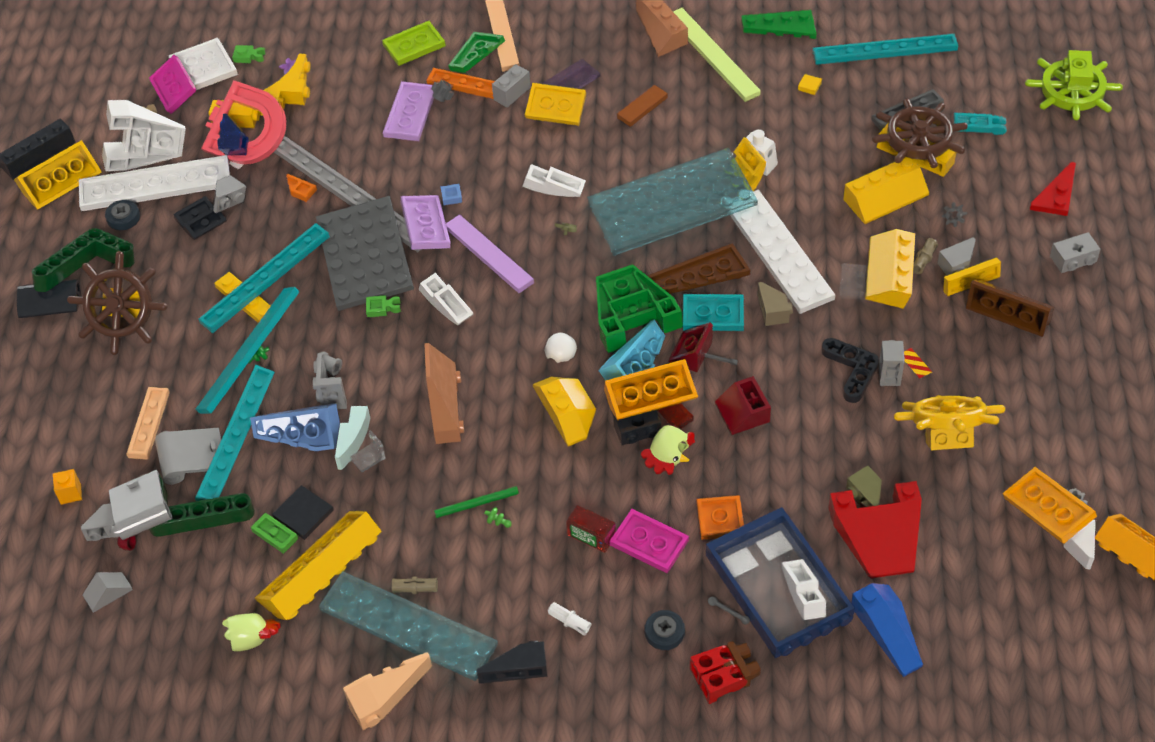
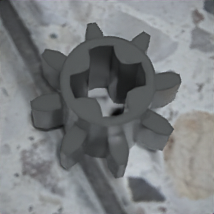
M444 80L437 83L434 82L431 87L433 91L432 96L441 102L451 100L454 92L451 90L453 86Z
M953 202L952 208L944 207L947 212L942 217H946L948 220L946 225L951 222L954 224V227H957L958 221L961 223L965 222L962 217L967 212H963V204L958 207ZM956 210L958 212L957 217L952 218V212Z

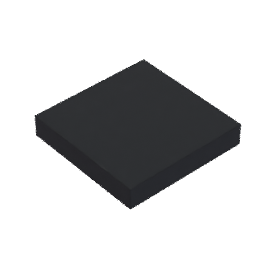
M301 485L272 516L305 540L334 509L333 506Z

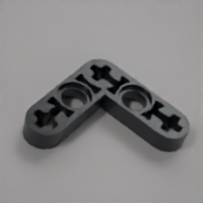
M834 338L825 339L821 350L823 356L854 368L844 387V399L850 403L859 402L878 368V356ZM853 353L855 357L847 358L845 357V354ZM869 361H871V363H870L869 366H868V369H866V368H865L866 363H868ZM861 374L866 376L867 379L861 381L856 376ZM854 386H856V392H854V394H850L854 390Z

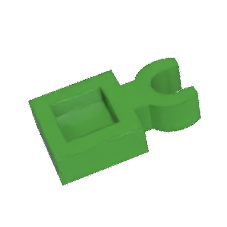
M236 45L232 58L234 63H251L252 60L263 62V55L266 52L265 48L262 47L254 49L253 46Z
M386 295L366 297L367 317L387 316V311L392 313L401 312L400 305H395L401 304L400 297H392L389 300L386 299Z

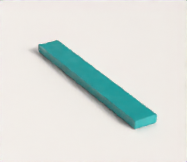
M955 34L815 47L812 53L815 65L957 51L958 43Z
M315 223L198 319L200 324L211 333H214L330 237L329 233Z
M296 287L284 288L196 407L195 410L200 414H210L214 411L299 294V290Z
M255 365L195 500L201 501L220 497L251 428L250 417L256 416L274 376V371Z

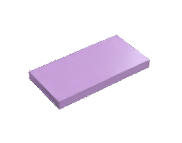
M401 82L383 131L384 137L413 141L420 140L434 100L432 96L433 91L431 90L433 85Z
M439 195L401 196V206L411 249L450 248V239Z

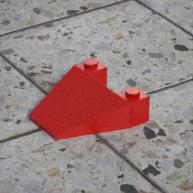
M917 481L895 484L892 497L894 503L863 508L856 507L852 490L830 493L829 511L833 526L870 579L913 573L915 570L922 503Z

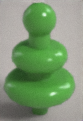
M494 507L491 512L485 511L484 514L488 516V524H491L494 520L496 526L503 524L506 528L511 527L512 522L505 520L503 513L497 515V507Z

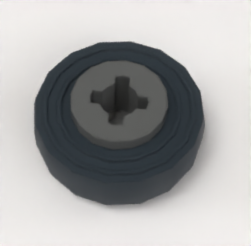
M119 200L108 206L105 218L107 224L112 229L118 231L127 230L138 223L140 212L138 206L133 201Z
M660 610L648 617L645 623V637L652 647L659 650H671L682 643L685 636V624L678 614L669 610Z

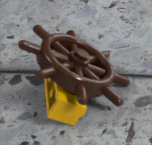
M905 98L903 100L905 109L898 111L893 116L883 112L876 113V118L887 122V125L879 135L872 137V141L877 143L878 149L896 156L894 158L896 163H901L905 157H909L920 167L944 177L954 165L956 153L963 154L965 152L964 147L952 142L954 131L966 130L968 125L965 122L951 124L949 119L941 113L945 108L944 103H939L935 109L921 106L913 107L910 99ZM941 133H943L944 138H941V137L936 136V135H934V134H941Z

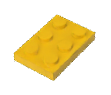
M532 83L525 118L579 126L586 90Z

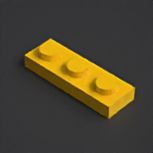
M994 258L945 276L944 293L950 296L969 289L972 280L975 279L988 282L999 278L1001 261L998 258Z

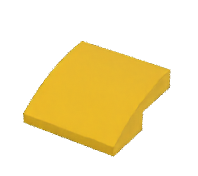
M744 137L734 150L736 157L728 168L747 192H753L763 176L766 161L750 141Z

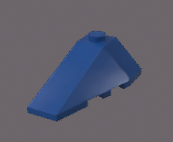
M871 583L854 592L851 602L855 608L854 612L901 675L904 677L921 668L923 663L903 604L891 587L886 584Z

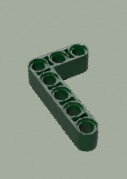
M89 229L32 269L34 289L38 292H46L80 269L84 263H88L96 256L115 264V256L118 251L124 254L123 267H131L135 263L134 246L132 243L101 229Z
M159 475L163 497L168 505L167 490L162 477ZM245 493L168 506L172 519L149 530L153 536L161 537L250 520L254 516L255 510L250 496Z

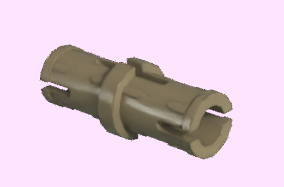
M928 238L923 248L917 252L916 260L913 263L914 273L921 274L926 264L932 260L933 252L938 247L935 239Z
M412 577V579H392V593L412 592V594H418V592H437L438 580L437 578L418 579V577Z

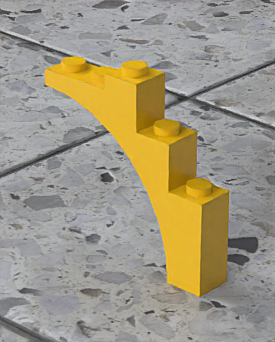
M299 54L289 72L279 81L263 90L271 94L281 104L283 109L285 104L305 105L306 99L310 96V88L306 84L307 72H310V62L307 61L306 54ZM217 100L212 101L209 110V117L215 106L220 108V106L216 104ZM233 102L222 127L255 128L256 122L259 121L260 116H263L260 111Z

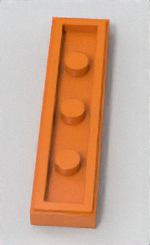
M433 68L427 78V84L429 85L444 80L453 86L451 90L493 99L492 84L495 81Z

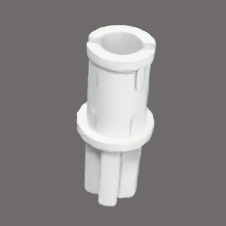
M555 602L548 609V613L563 622L565 627L569 626L584 636L590 630L592 623L576 615L575 611L572 610L570 612Z

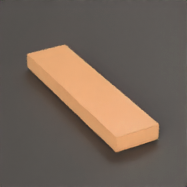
M148 387L127 451L128 458L149 459L170 393L168 388Z

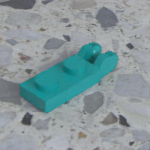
M956 112L953 116V124L967 123L968 128L961 130L962 132H992L994 135H1003L1007 132V128L1004 126L1006 125L1004 116Z

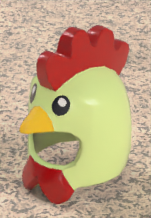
M663 426L655 435L650 449H645L641 452V457L646 459L645 466L648 468L654 467L656 474H661L663 471L668 475L673 474L674 466L680 462L689 461L682 453L694 444L695 434L693 432L685 433L674 426Z
M257 613L234 615L224 619L222 622L223 626L229 628L224 636L226 639L231 640L233 651H245L261 645L265 639L270 638L271 635L277 634L278 629L281 627L280 622L275 621V619L264 620Z

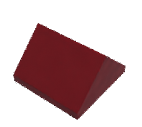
M709 322L683 331L668 362L672 363L685 359L689 370L698 372L705 354L712 344L713 324Z

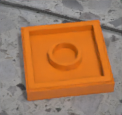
M740 495L696 499L701 540L716 539L744 526Z

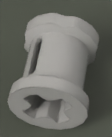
M325 351L321 352L326 370L332 376L337 375L342 368V360L330 357Z

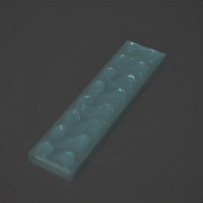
M343 571L319 605L320 611L414 654L421 655L428 652L432 662L473 681L478 679L477 669L488 662L498 645L497 640Z

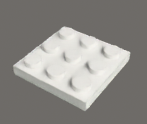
M219 38L169 55V58L176 55L180 59L197 90L238 75Z

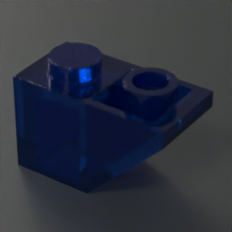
M223 114L222 121L220 122V138L217 141L218 149L225 155H246L249 138L230 116Z

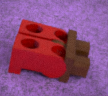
M731 641L727 645L719 646L690 657V670L698 685H700V689L708 704L716 702L718 697L749 687L751 680L760 675L761 668L756 661L748 664L744 662V659L751 657V651L747 643L735 645Z

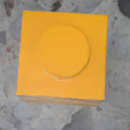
M74 469L53 473L54 492L61 505L82 500L81 483Z

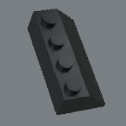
M61 118L1 152L0 167L14 180L16 177L75 144L76 142L70 127Z

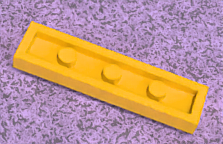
M228 272L214 284L221 293L227 296L243 282ZM257 296L242 310L259 323L271 305L260 296Z

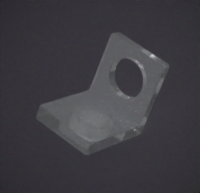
M372 431L368 432L371 444L350 457L361 473L386 458L383 444Z

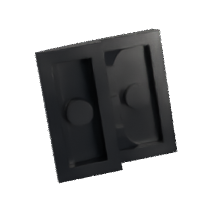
M206 196L173 214L174 219L193 240L227 222L221 212L215 213L213 211L214 206Z

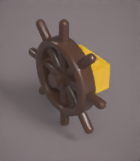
M121 251L116 253L115 269L97 274L90 264L84 263L82 268L92 280L88 283L83 297L68 296L67 302L70 304L83 305L85 317L89 322L79 332V337L85 338L94 329L105 336L111 337L110 352L112 355L118 354L119 337L137 333L145 343H151L152 338L143 326L148 321L151 310L165 311L167 309L166 303L152 302L149 288L146 285V282L155 275L156 270L149 268L140 277L131 271L123 270L124 254ZM114 278V288H109L105 281ZM122 279L132 283L124 292H122ZM98 288L103 292V298H95ZM95 306H102V312L99 315L95 311ZM108 316H112V328L103 323ZM120 317H124L130 325L120 329Z

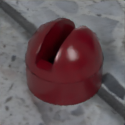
M134 535L124 540L118 537L117 544L119 548L132 551L136 545V536Z

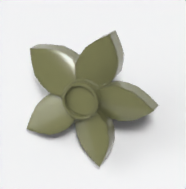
M564 222L562 224L555 223V227L564 230L563 235H567L568 232L577 231L576 225Z

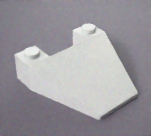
M108 100L106 116L109 129L124 131L122 142L103 143L102 158L105 171H126L182 156L185 126L128 100Z

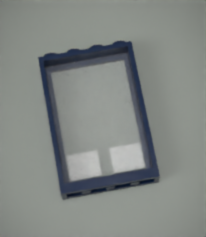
M783 507L706 544V557L745 615L750 618V622L775 659L780 656H787L795 648L801 645L807 646L813 639L819 636H826L833 629L840 625L846 626L852 621L854 606ZM801 559L805 561L818 580V590L826 600V617L803 620L788 588L782 569V562Z

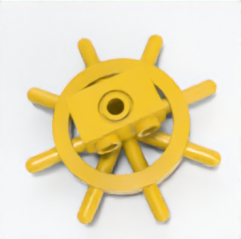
M937 395L920 400L917 403L903 402L902 408L909 410V412H897L894 414V419L896 421L913 420L918 430L926 428V444L930 450L974 447V427L983 423L998 424L999 418L997 416L987 414L1004 413L1005 407L1003 405L986 406L979 396L971 398Z

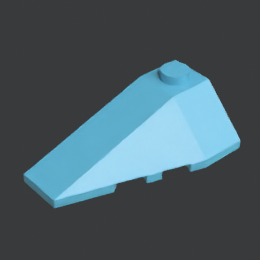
M652 320L598 370L605 381L655 367L653 364L655 357L660 353L665 338L656 321Z

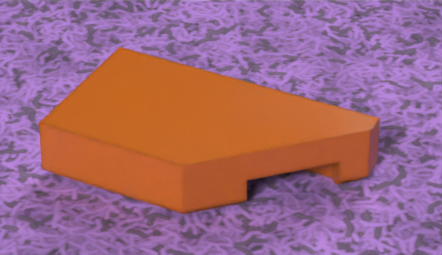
M290 174L286 175L291 196L307 202L317 191L316 185Z

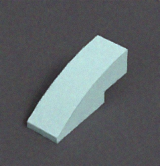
M351 406L349 423H340L335 454L338 470H342L351 461L364 441L370 423L368 406Z

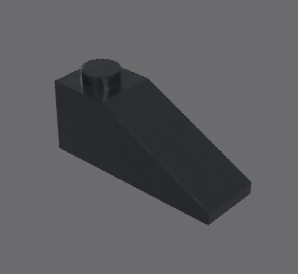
M533 640L519 644L477 669L479 684L548 677L544 641L538 642Z

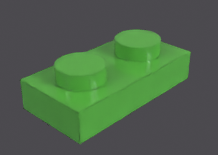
M267 513L251 526L254 534L283 554L298 540L296 533Z

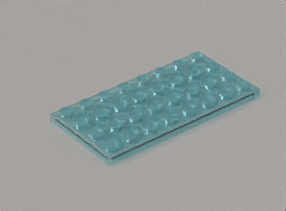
M729 148L587 197L588 203L613 256L758 205L754 192Z

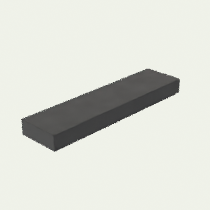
M934 89L910 99L913 107L921 106L935 109L939 103H944V100ZM902 102L881 112L893 116L898 111L905 109ZM876 114L872 115V122L882 131L887 122L877 119Z

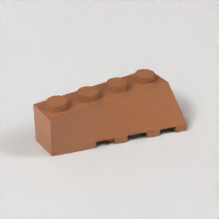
M636 0V11L646 28V33L649 35L658 57L688 44V27L663 0Z

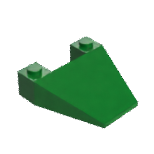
M633 264L596 276L600 339L607 353L619 350L626 344L625 331L650 323L652 320H657L664 334L683 328L682 311L675 298Z

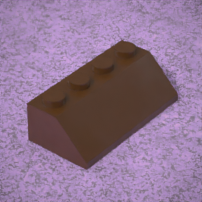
M978 279L971 282L966 305L968 310L1041 337L1044 336L1051 322L1055 308L1046 303Z

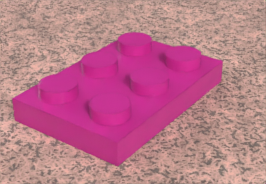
M176 55L170 57L149 77L166 111L170 114L197 91Z
M631 509L611 538L610 546L668 574L688 543L689 536Z

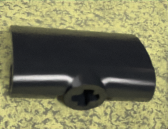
M79 280L61 281L46 292L36 291L33 284L18 286V318L77 312V304L68 303L67 298L68 296L81 295Z

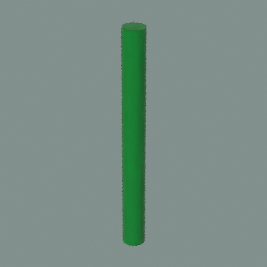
M517 486L436 509L434 513L436 518H440L518 495L519 491Z

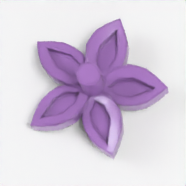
M287 58L286 64L280 65L279 68L284 69V74L286 75L296 60L291 61Z

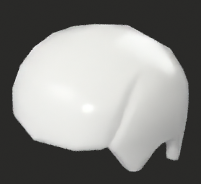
M556 333L548 339L544 351L548 359L552 358L557 363L566 362L575 356L577 345L571 336L565 333Z

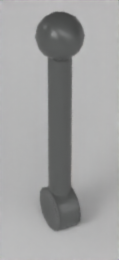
M705 354L707 358L727 362L732 365H737L738 363L735 359Z
M713 596L708 599V603L711 606L716 605L740 619L743 624L746 625L750 622L748 616H742L718 602L716 597Z

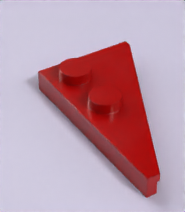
M1071 162L1031 202L1030 210L1068 216L1076 162Z

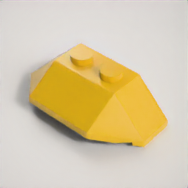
M549 377L534 383V390L566 445L569 447L587 439L596 408L580 381L574 378Z

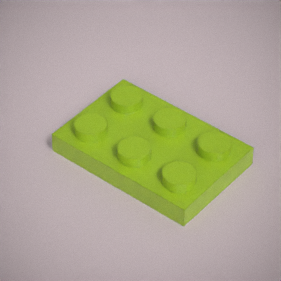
M430 21L382 40L383 46L398 66L446 46L445 40Z

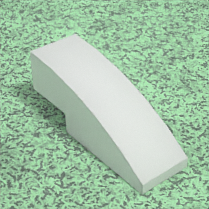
M531 164L522 187L544 194L580 197L585 180L550 167L549 171Z
M436 273L420 283L419 291L438 311L456 325L461 324L474 314L449 284L446 285Z
M801 559L782 562V569L788 588L803 620L826 617V600L818 590V580L805 561Z

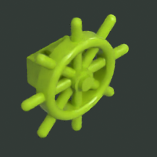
M1069 50L1067 58L1053 64L1048 63L1042 58L1038 59L1037 64L1045 69L1043 79H1028L1025 82L1027 87L1042 88V92L1046 97V100L1040 104L1042 110L1053 104L1061 109L1072 111V118L1074 120L1080 119V111L1088 110L1095 106H1098L1107 113L1111 112L1112 107L1102 100L1106 90L1121 91L1123 89V85L1120 83H1107L1106 77L1102 72L1108 66L1106 61H1102L1094 66L1092 64V52ZM1055 76L1061 81H1054L1051 79ZM1054 88H1062V89L1057 92ZM1090 90H1097L1094 94L1090 92Z

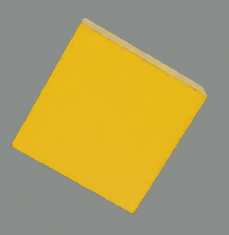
M804 74L798 85V90L815 95L822 83V79Z

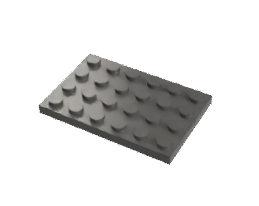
M390 196L316 216L317 224L330 235L322 243L338 311L365 304L366 297L385 295L389 297L414 290Z

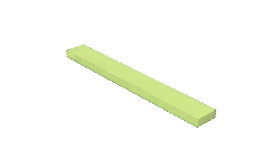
M683 8L673 11L688 27V42L745 102L760 95L761 90Z

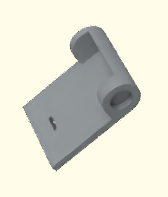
M219 428L163 431L155 437V443L164 483L170 485L180 483L184 479L185 473L207 471L221 442Z
M157 470L109 490L115 524L112 526V530L116 538L127 539L172 519L170 509L163 497Z

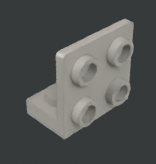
M318 353L317 361H314L316 377H313V389L316 390L317 402H320L321 405L337 404V409H347V400L341 377L328 378L323 355Z

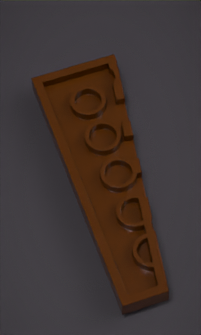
M732 243L647 276L669 294L749 276L751 270Z

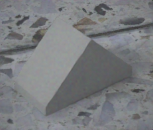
M97 572L83 593V597L94 613L133 589L122 572Z

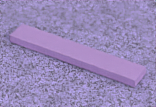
M461 215L446 223L448 232L515 291L521 293L534 284V279Z

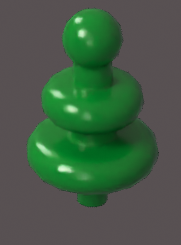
M261 345L248 364L254 359L259 362L260 357L267 360L269 347L264 349Z

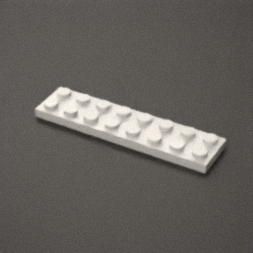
M227 155L79 179V206L81 211L108 207L119 200H130L136 203L214 190L217 180L230 175L229 159Z
M759 189L725 202V209L799 314L835 300V294Z

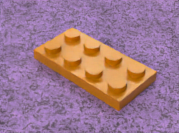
M1036 467L1002 493L1004 499L1063 544L1097 517L1095 510Z

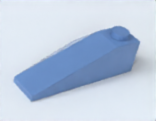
M337 404L250 417L253 436L256 439L285 443L293 447L308 448V450L312 451L336 448L340 427Z

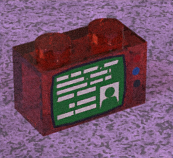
M579 505L576 506L566 521L568 536L606 553L610 547V540L616 532L615 522Z

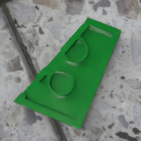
M473 32L448 65L450 71L466 73L504 43V35Z

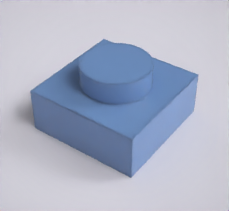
M459 184L441 186L444 205L462 203Z

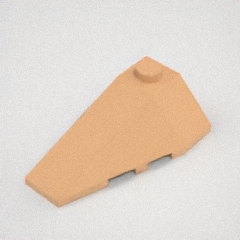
M428 652L403 661L398 668L391 669L390 666L383 669V673L373 677L371 673L365 675L343 688L349 708L362 730L377 725L432 667Z

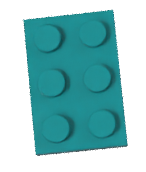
M683 294V330L686 331L711 322L713 324V331H744V295Z

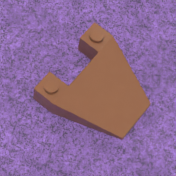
M424 343L426 381L436 444L461 442V433H464L463 420L459 421L457 403L458 383H461V372L456 371L454 361L431 344Z

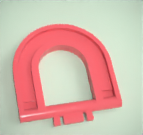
M233 80L224 101L217 100L216 102L220 108L215 106L209 117V120L213 123H206V127L211 129L201 150L215 156L227 155L229 161L238 164H253L266 159L278 148L285 135L286 116L281 104L268 92ZM233 102L260 111L263 114L264 128L255 140L241 143L218 135Z

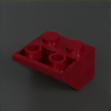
M754 376L734 382L715 401V405L731 435L770 422L771 406Z

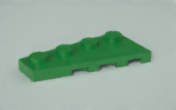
M812 10L741 15L743 33L766 35L768 32L776 34V36L794 34V37L801 38V35L810 36V39H816L817 33Z

